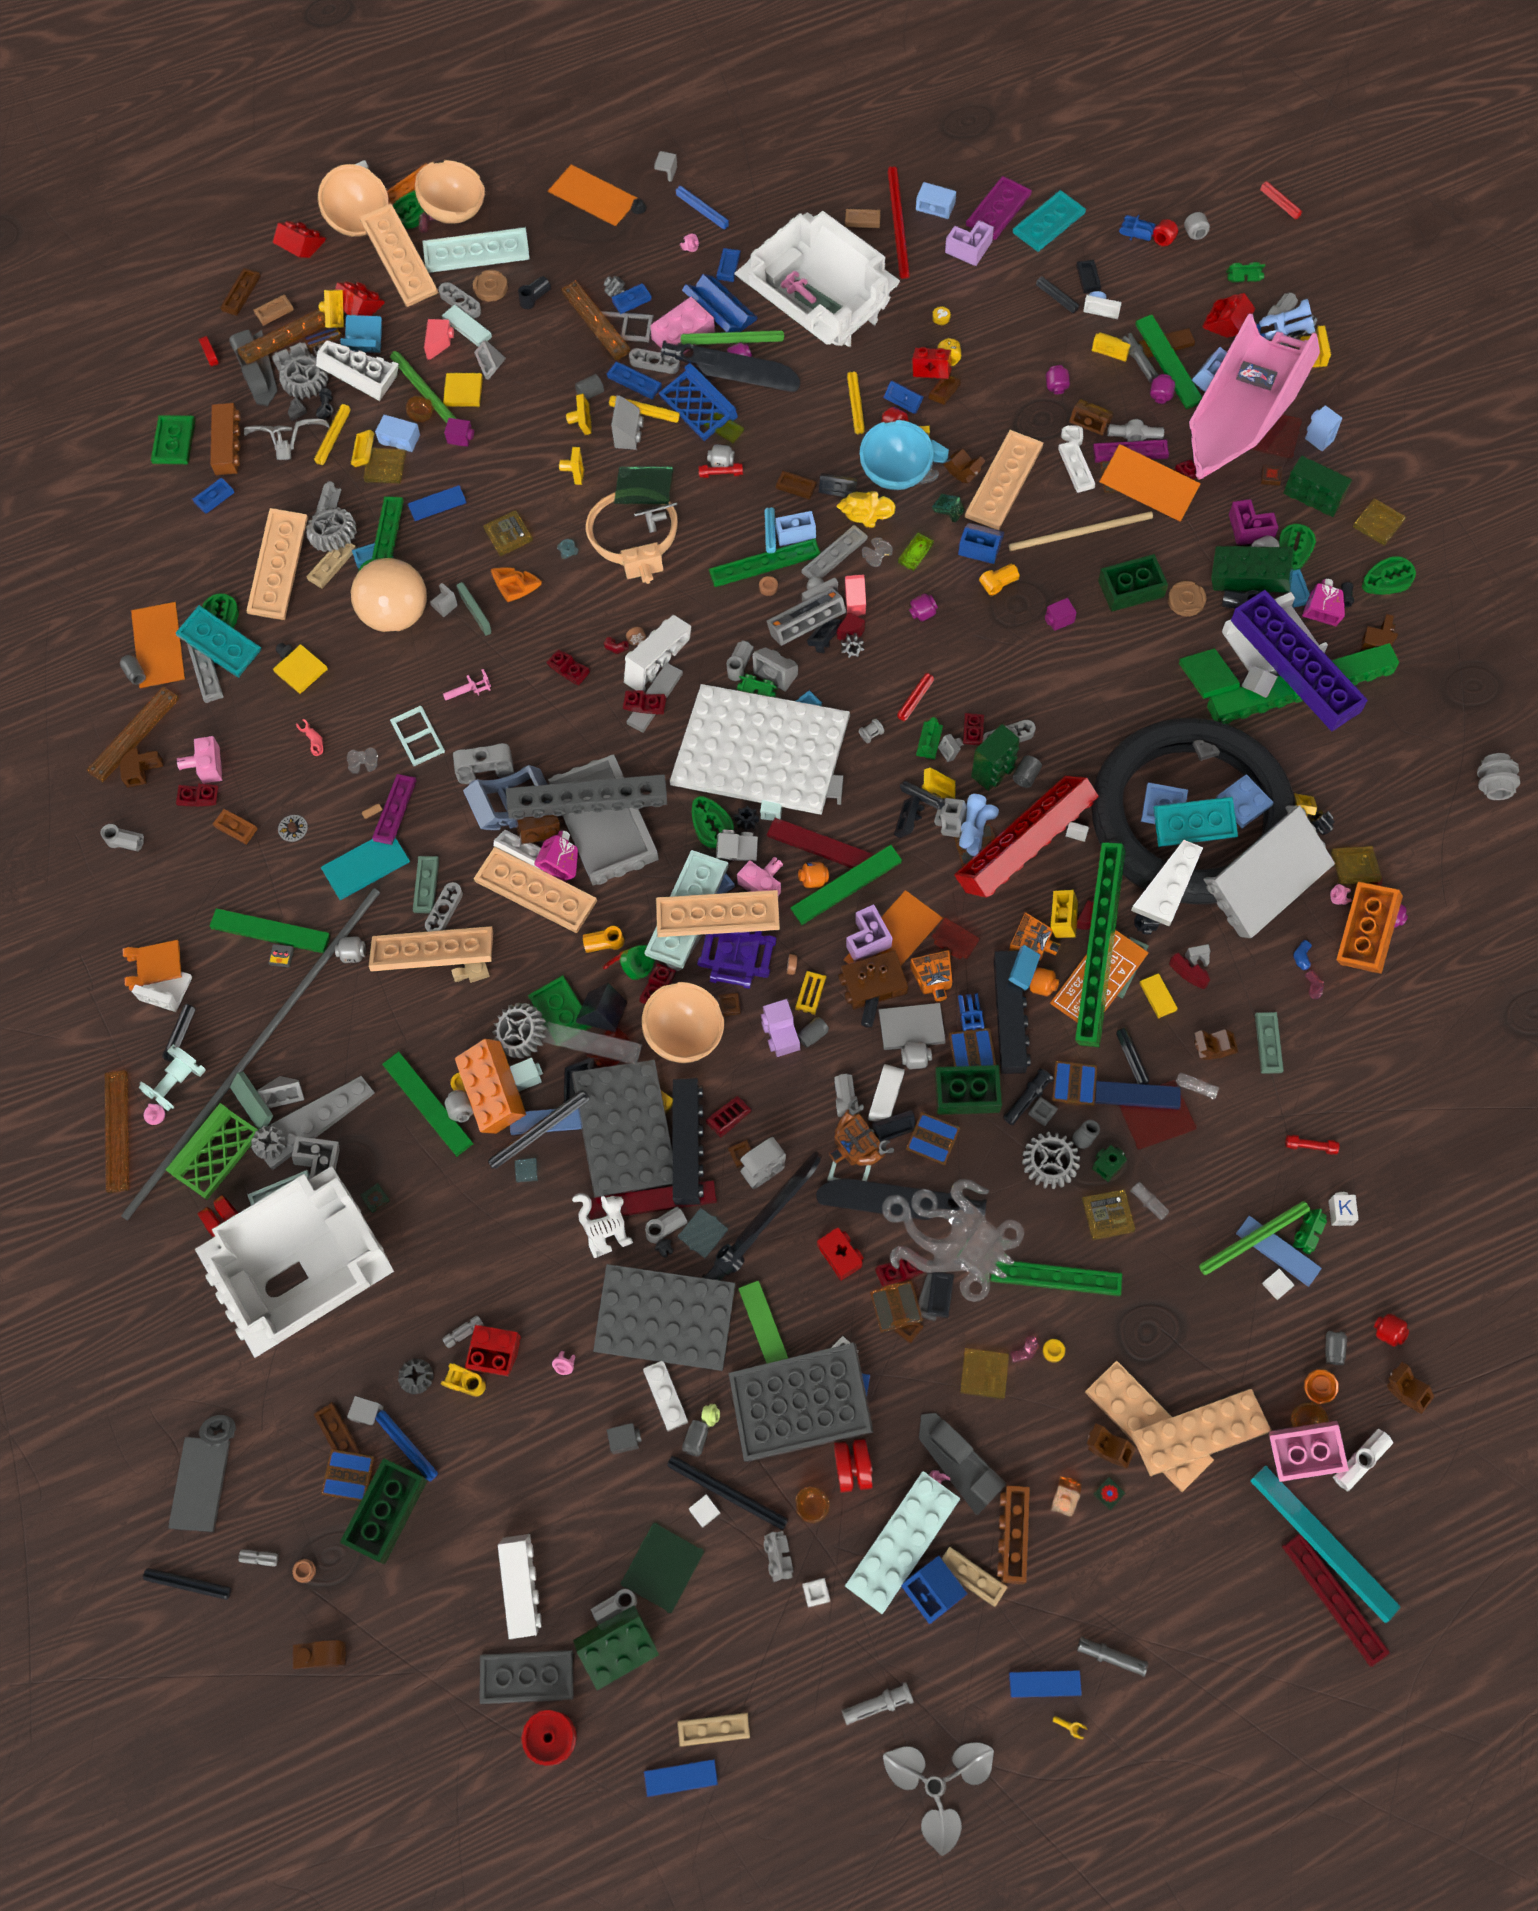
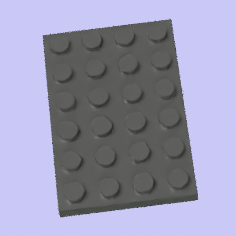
M655 1060L573 1072L572 1078L575 1094L583 1090L590 1097L589 1101L578 1108L594 1198L672 1185L673 1153Z
M606 1264L593 1352L723 1371L736 1283Z
M855 1343L729 1373L745 1462L873 1433Z

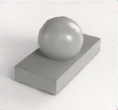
M812 577L807 582L806 587L808 591L802 593V602L830 588L838 592V581L836 578L824 582L819 577Z

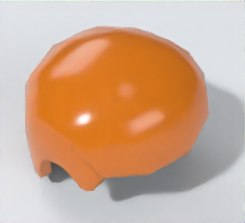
M1317 1369L1310 1372L1304 1380V1391L1310 1400L1317 1404L1331 1402L1339 1391V1383L1333 1373L1325 1369Z

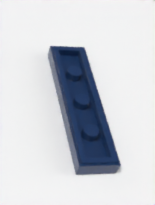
M1096 1081L1095 1103L1180 1109L1181 1087Z

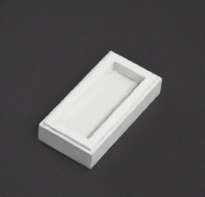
M1087 295L1083 312L1118 319L1122 302Z

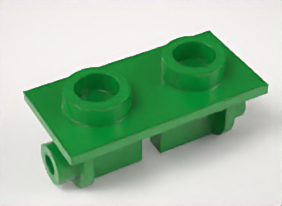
M1253 262L1249 265L1234 263L1226 270V273H1230L1227 276V280L1231 281V283L1244 282V275H1247V282H1260V280L1264 279V272L1261 271L1265 264H1260L1259 262Z
M748 674L745 677L739 676L743 681L742 683L739 682L737 690L754 694L755 689H757L758 695L774 698L776 693L773 690L779 689L774 686L775 682L766 679L760 682L756 680L757 677Z
M932 717L928 722L924 721L916 756L935 760L943 725L938 723L937 718Z
M1322 1209L1310 1210L1303 1216V1223L1294 1237L1293 1248H1303L1302 1251L1306 1254L1314 1252L1319 1241L1314 1232L1321 1235L1327 1223V1216L1321 1213Z

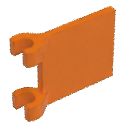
M178 940L141 948L127 947L123 949V957H127L128 962L137 960L138 977L129 976L124 978L125 986H129L130 991L133 990L135 985L143 986L182 978Z

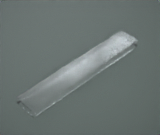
M545 1022L543 1024L547 1030L543 1031L546 1038H541V1042L635 1065L638 1062L641 1044L555 1023Z

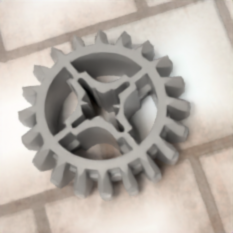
M306 353L304 356L298 354L297 358L291 356V361H286V365H282V370L279 371L280 383L289 396L293 395L295 398L300 396L302 400L304 397L310 399L311 395L317 397V392H320L322 388H326L328 372L316 366L317 357L315 358L313 355L308 357Z
M331 507L330 510L324 509L323 512H318V515L312 516V520H309V525L306 526L307 538L311 545L323 552L327 550L332 552L334 549L338 551L340 547L345 548V544H351L350 540L354 539V535L357 533L356 522L350 512H347L345 509L341 510L339 507L336 509Z
M516 1003L515 1006L508 1005V1010L502 1009L503 1015L497 1016L499 1022L493 1023L497 1027V1030L493 1031L497 1035L493 1040L500 1041L504 1053L513 1058L531 1056V1051L538 1052L536 1046L543 1045L540 1040L541 1038H546L543 1034V1031L547 1030L543 1026L546 1022L544 1018H541L543 1014L537 1011L536 1007L530 1006L527 1003ZM520 1016H527L525 1019L517 1020ZM520 1040L523 1041V1043L520 1045H513L515 1042H519Z
M1047 1132L1046 1138L1039 1134L1038 1140L1033 1137L1031 1139L1032 1144H1027L1025 1147L1028 1151L1023 1152L1025 1159H1023L1022 1164L1027 1165L1024 1169L1025 1173L1032 1172L1029 1175V1179L1037 1178L1036 1185H1039L1040 1181L1044 1182L1043 1188H1047L1048 1184H1051V1188L1055 1189L1056 1183L1063 1187L1064 1181L1070 1183L1071 1177H1075L1077 1174L1075 1170H1078L1080 1167L1076 1163L1079 1162L1080 1157L1075 1155L1078 1149H1071L1074 1143L1073 1141L1066 1143V1136H1063L1062 1140L1059 1139V1133H1055V1136L1051 1137V1133ZM1046 1146H1053V1147H1056V1148H1058V1149H1057V1150H1050V1149L1047 1148ZM1036 1151L1040 1153L1042 1159L1038 1167L1034 1161ZM1064 1154L1068 1161V1168L1066 1170L1063 1169V1164L1060 1162ZM1048 1157H1050V1159H1051V1158L1054 1159V1158L1056 1157L1054 1163H1052V1162H1051V1163H1049V1162L1046 1163L1047 1160H1048ZM1050 1170L1057 1175H1049L1044 1172Z

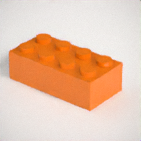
M1358 882L1337 956V961L1340 965L1382 974L1403 897L1400 890Z
M483 1039L455 1058L480 1132L496 1134L527 1115L500 1041Z

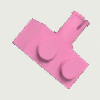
M213 736L194 739V756L177 758L179 770L196 767V773L203 784L222 781L220 747Z
M773 857L766 867L761 869L749 860L737 873L738 885L748 892L778 890L779 896L781 893V883L773 878V876L783 864L780 860L776 862L777 858Z

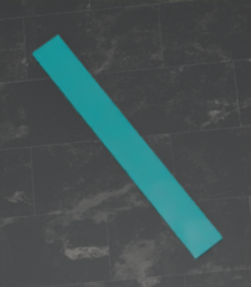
M1265 1465L1250 1480L1253 1485L1384 1623L1390 1621L1401 1606L1281 1481L1279 1482V1479Z

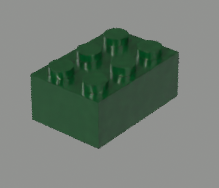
M1301 455L1291 471L1283 494L1334 517L1344 501L1352 479Z
M1155 554L1102 568L1098 580L1111 612L1164 598L1168 587Z
M1001 724L975 749L971 777L987 791L993 787L996 788L1002 782L1003 777L1006 774L1010 775L1016 767L1015 761L1017 760L1020 738Z
M999 1065L936 1067L937 1115L1000 1113L1002 1100Z
M635 1605L573 1640L576 1652L597 1690L659 1655L656 1645Z

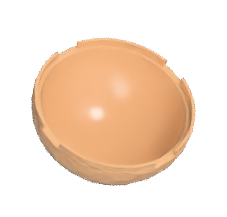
M449 160L435 164L431 162L418 172L415 181V192L420 206L428 215L440 222L457 224L467 221L479 211L483 204L485 190L480 176L473 169L462 163Z
M347 164L332 169L322 180L319 187L318 203L322 216L333 229L344 235L352 237L368 235L360 221V217L389 205L387 191L382 181L370 172L369 169L359 165Z
M394 558L374 560L365 565L353 580L351 587L353 608L358 617L375 630L382 632L404 630L421 617L426 606L427 590L421 575L410 564Z
M685 982L666 985L656 990L644 1006L642 1014L644 1037L649 1046L659 1056L677 1063L698 1061L709 1055L721 1040L724 1030V1017L716 999L702 987Z

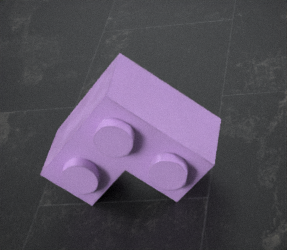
M979 220L971 232L954 226L946 238L945 253L976 266L992 243L994 227Z
M874 904L856 912V924L860 932L846 937V947L854 962L870 958L891 948L892 936Z
M787 999L763 1006L764 1014H761V1024L764 1033H769L768 1045L771 1052L775 1051L776 1057L800 1050V1042Z

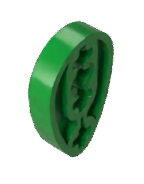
M415 190L402 196L392 205L405 229L417 227L428 215L420 206Z
M1292 524L1285 527L1278 540L1280 547H1294L1297 532L1301 533L1297 551H1294L1293 571L1301 569L1307 563L1316 543L1313 531L1301 524Z
M1389 557L1376 564L1367 573L1362 582V589L1367 593L1378 595L1405 591L1412 585L1415 579V567L1409 560L1403 557ZM1402 569L1404 570V572H1402L1399 577L1397 575H1393L1394 572L1395 574H1399Z
M215 594L205 600L202 605L204 609L219 618L217 612H220L222 618L220 620L232 628L235 627L239 616V608L231 596ZM219 604H222V609H223V611H221V612H220L221 608H220Z
M704 796L696 797L692 802V821L695 833L703 845L709 848H716V832L712 831V826L710 823H707V820H714V826L718 828L719 833H722V830H734L733 821L727 812L714 801ZM701 803V805H704L705 812L703 809L698 807V804Z

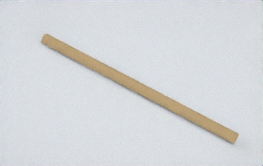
M1151 511L1011 543L1008 544L1009 551L1019 550L1153 519V514Z

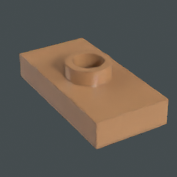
M846 209L845 227L880 228V210Z
M282 295L254 309V313L264 326L294 309L287 297Z

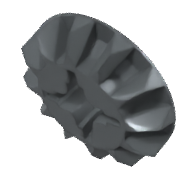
M412 1359L404 1362V1365L399 1370V1384L407 1393H422L430 1387L433 1381V1370L423 1359ZM414 1368L417 1373L423 1374L417 1378V1385L412 1378H407L413 1375Z
M215 1415L204 1421L200 1427L199 1434L202 1442L207 1443L209 1447L211 1445L219 1447L221 1443L225 1442L228 1444V1440L234 1438L236 1425L229 1416ZM222 1429V1433L218 1432L217 1435L214 1434V1431Z

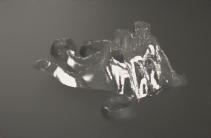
M968 1179L956 1181L952 1186L951 1196L960 1206V1209L957 1211L938 1209L937 1197L930 1190L922 1189L914 1194L912 1208L918 1215L924 1217H943L951 1223V1234L943 1239L928 1237L917 1229L911 1217L909 1204L905 1198L899 1195L888 1197L883 1203L882 1212L884 1217L890 1222L904 1221L910 1237L922 1248L934 1254V1260H927L907 1247H896L890 1255V1261L894 1268L900 1267L899 1261L903 1258L917 1269L927 1273L968 1271L970 1274L962 1280L960 1290L964 1298L973 1302L983 1300L990 1291L989 1273L1000 1278L1006 1277V1274L996 1263L1002 1262L1008 1265L1014 1263L1012 1258L1004 1251L1015 1248L1021 1243L1024 1237V1229L1020 1223L1014 1220H1007L998 1229L995 1228L962 1193L963 1189L968 1188L979 1194H988L989 1190ZM927 1197L932 1200L933 1206L931 1209L925 1210L920 1206V1201L923 1198ZM895 1203L901 1204L903 1207V1213L899 1216L893 1215L890 1210L891 1206ZM1009 1227L1014 1228L1017 1232L1016 1238L1011 1240L1005 1237V1229ZM975 1281L982 1285V1292L977 1295L972 1294L969 1289L970 1284Z

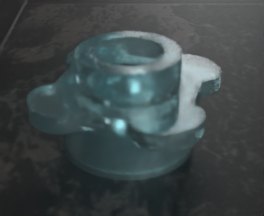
M566 539L558 544L557 549L561 551L563 559L578 554V548H575L573 540Z

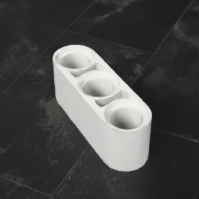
M884 1064L868 1120L877 1122L892 1116L903 1080L904 1069Z

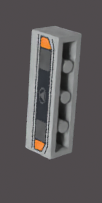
M830 588L767 620L771 636L782 646L846 613L842 596L833 588Z

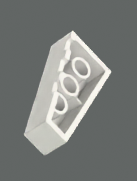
M326 340L317 352L316 366L380 401L396 379L399 363H389L380 357L373 358L367 356L365 352H354L349 350V347Z
M672 615L668 620H664L657 630H653L646 640H642L636 649L626 655L624 683L636 691H645V684L648 681H654L659 668H663L670 661L671 655L675 656L688 642L691 626L675 615Z
M1183 840L1133 905L1131 911L1170 926L1203 847Z
M530 1534L506 1537L498 1544L509 1639L537 1635L539 1628H542V1618L540 1613L537 1614L539 1594L538 1590H535L536 1569L533 1566V1545Z

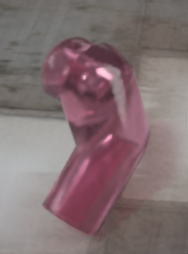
M425 211L419 217V231L423 233L428 232V222L435 220Z
M1310 970L1305 974V977L1311 983L1309 995L1312 999H1319L1323 994L1324 983L1314 970Z
M1028 1336L1025 1339L1026 1342L1022 1350L1010 1352L1012 1363L1033 1358L1039 1348V1342L1034 1336Z

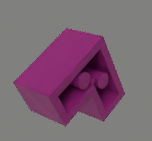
M1251 499L1232 503L1229 518L1237 546L1252 544L1255 540L1266 535L1275 538L1278 525L1274 512L1255 515Z

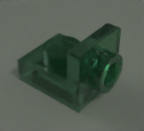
M941 494L932 506L934 512L949 515L951 521L955 523L965 511L959 497Z

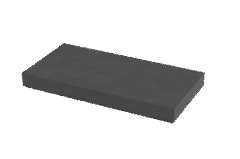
M185 1437L169 1529L215 1532L230 1441H228V1444L225 1442L221 1443L219 1447L216 1445L209 1447L207 1443L202 1442L201 1438Z
M573 1650L480 1655V1704L573 1700Z

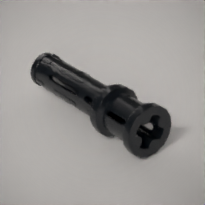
M1040 1068L1037 1071L1036 1077L1026 1084L1027 1089L1003 1116V1119L1008 1124L1013 1126L1036 1097L1042 1096L1045 1087L1054 1081V1078L1047 1071Z

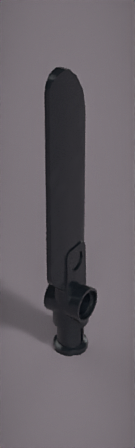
M663 340L661 357L666 355L675 357L676 360L685 363H696L705 375L789 392H796L800 387V379L790 367L782 363L698 347L690 343H678L676 345L667 343L666 340ZM687 349L692 350L694 353L690 358L685 357L683 354Z
M814 1152L743 1230L732 1246L726 1244L718 1251L714 1261L715 1265L707 1274L702 1275L703 1278L721 1281L725 1275L729 1276L730 1273H735L742 1267L745 1261L743 1254L815 1172L822 1158L819 1152Z
M855 1179L830 1181L822 1185L816 1194L817 1201L821 1205L920 1220H930L941 1212H945L950 1216L974 1214L985 1218L987 1199H983V1201L974 1200L957 1192L944 1193ZM955 1200L959 1203V1206L952 1208L948 1205V1202Z

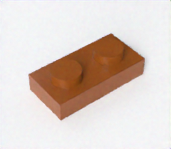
M223 809L213 823L215 828L246 845L258 830L255 825Z

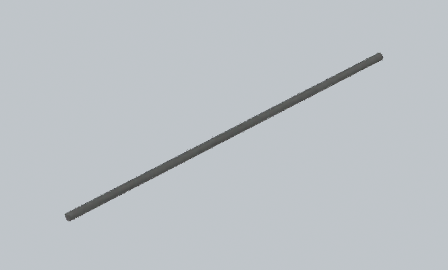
M374 888L122 1213L121 1217L128 1221L166 1172V1168L185 1147L230 1089V1085L237 1072H243L334 954L335 945L339 944L341 938L347 937L378 897L380 892Z

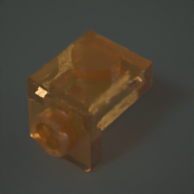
M1060 1477L1051 1504V1510L1072 1517L1081 1494L1082 1485L1073 1478Z

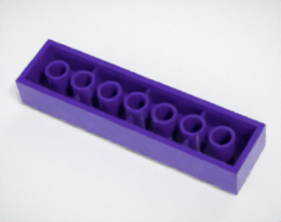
M1266 590L1235 609L1231 619L1234 626L1331 732L1362 712L1368 700Z

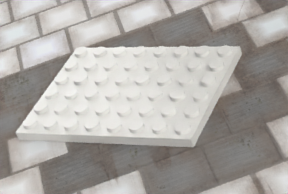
M701 684L670 778V785L759 803L765 800L779 803L785 808L822 815L831 776L834 773L850 712Z

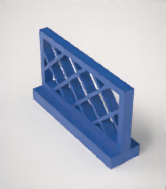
M689 363L685 366L686 371L659 392V396L674 411L679 412L680 417L705 441L730 419L733 422L738 418L735 407ZM687 378L690 381L689 387H680V383ZM670 391H676V398H668L666 394ZM689 391L688 398H679V392ZM692 391H700V398H691ZM678 402H687V409H679ZM691 402H700L699 409H690ZM703 402H711L712 409H702ZM689 414H699L698 420H689ZM702 414H711V419L701 420ZM714 414L724 415L721 420H714ZM701 425H710L709 430L704 434L700 431Z

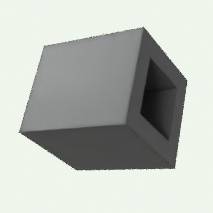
M633 1423L607 1429L610 1449L613 1455L639 1449L638 1442L642 1441L639 1428L635 1429Z

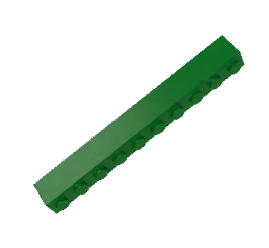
M1390 643L1331 660L1354 686L1362 681H1372L1379 676H1389L1395 672L1399 664V660ZM1277 676L1266 698L1244 687L1211 696L1207 707L1214 721L1228 724L1238 718L1245 719L1258 712L1262 714L1269 709L1275 707L1282 708L1289 703H1299L1303 700L1281 676Z
M1102 842L1075 1038L1079 1046L1100 1048L1126 853L1123 844Z

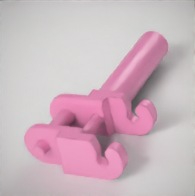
M797 271L786 276V279L781 283V287L787 288V293L791 294L797 291L810 303L816 301V297L803 287V283L807 284L805 278L794 282V276L799 277Z
M484 669L481 670L484 676L482 681L474 683L469 675H467L469 683L443 693L445 700L471 690H475L474 694L477 693L478 696L481 691L486 689L490 691L491 685ZM485 683V686L477 689V685Z

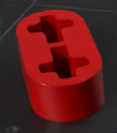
M207 336L199 338L210 366L218 365L219 362Z

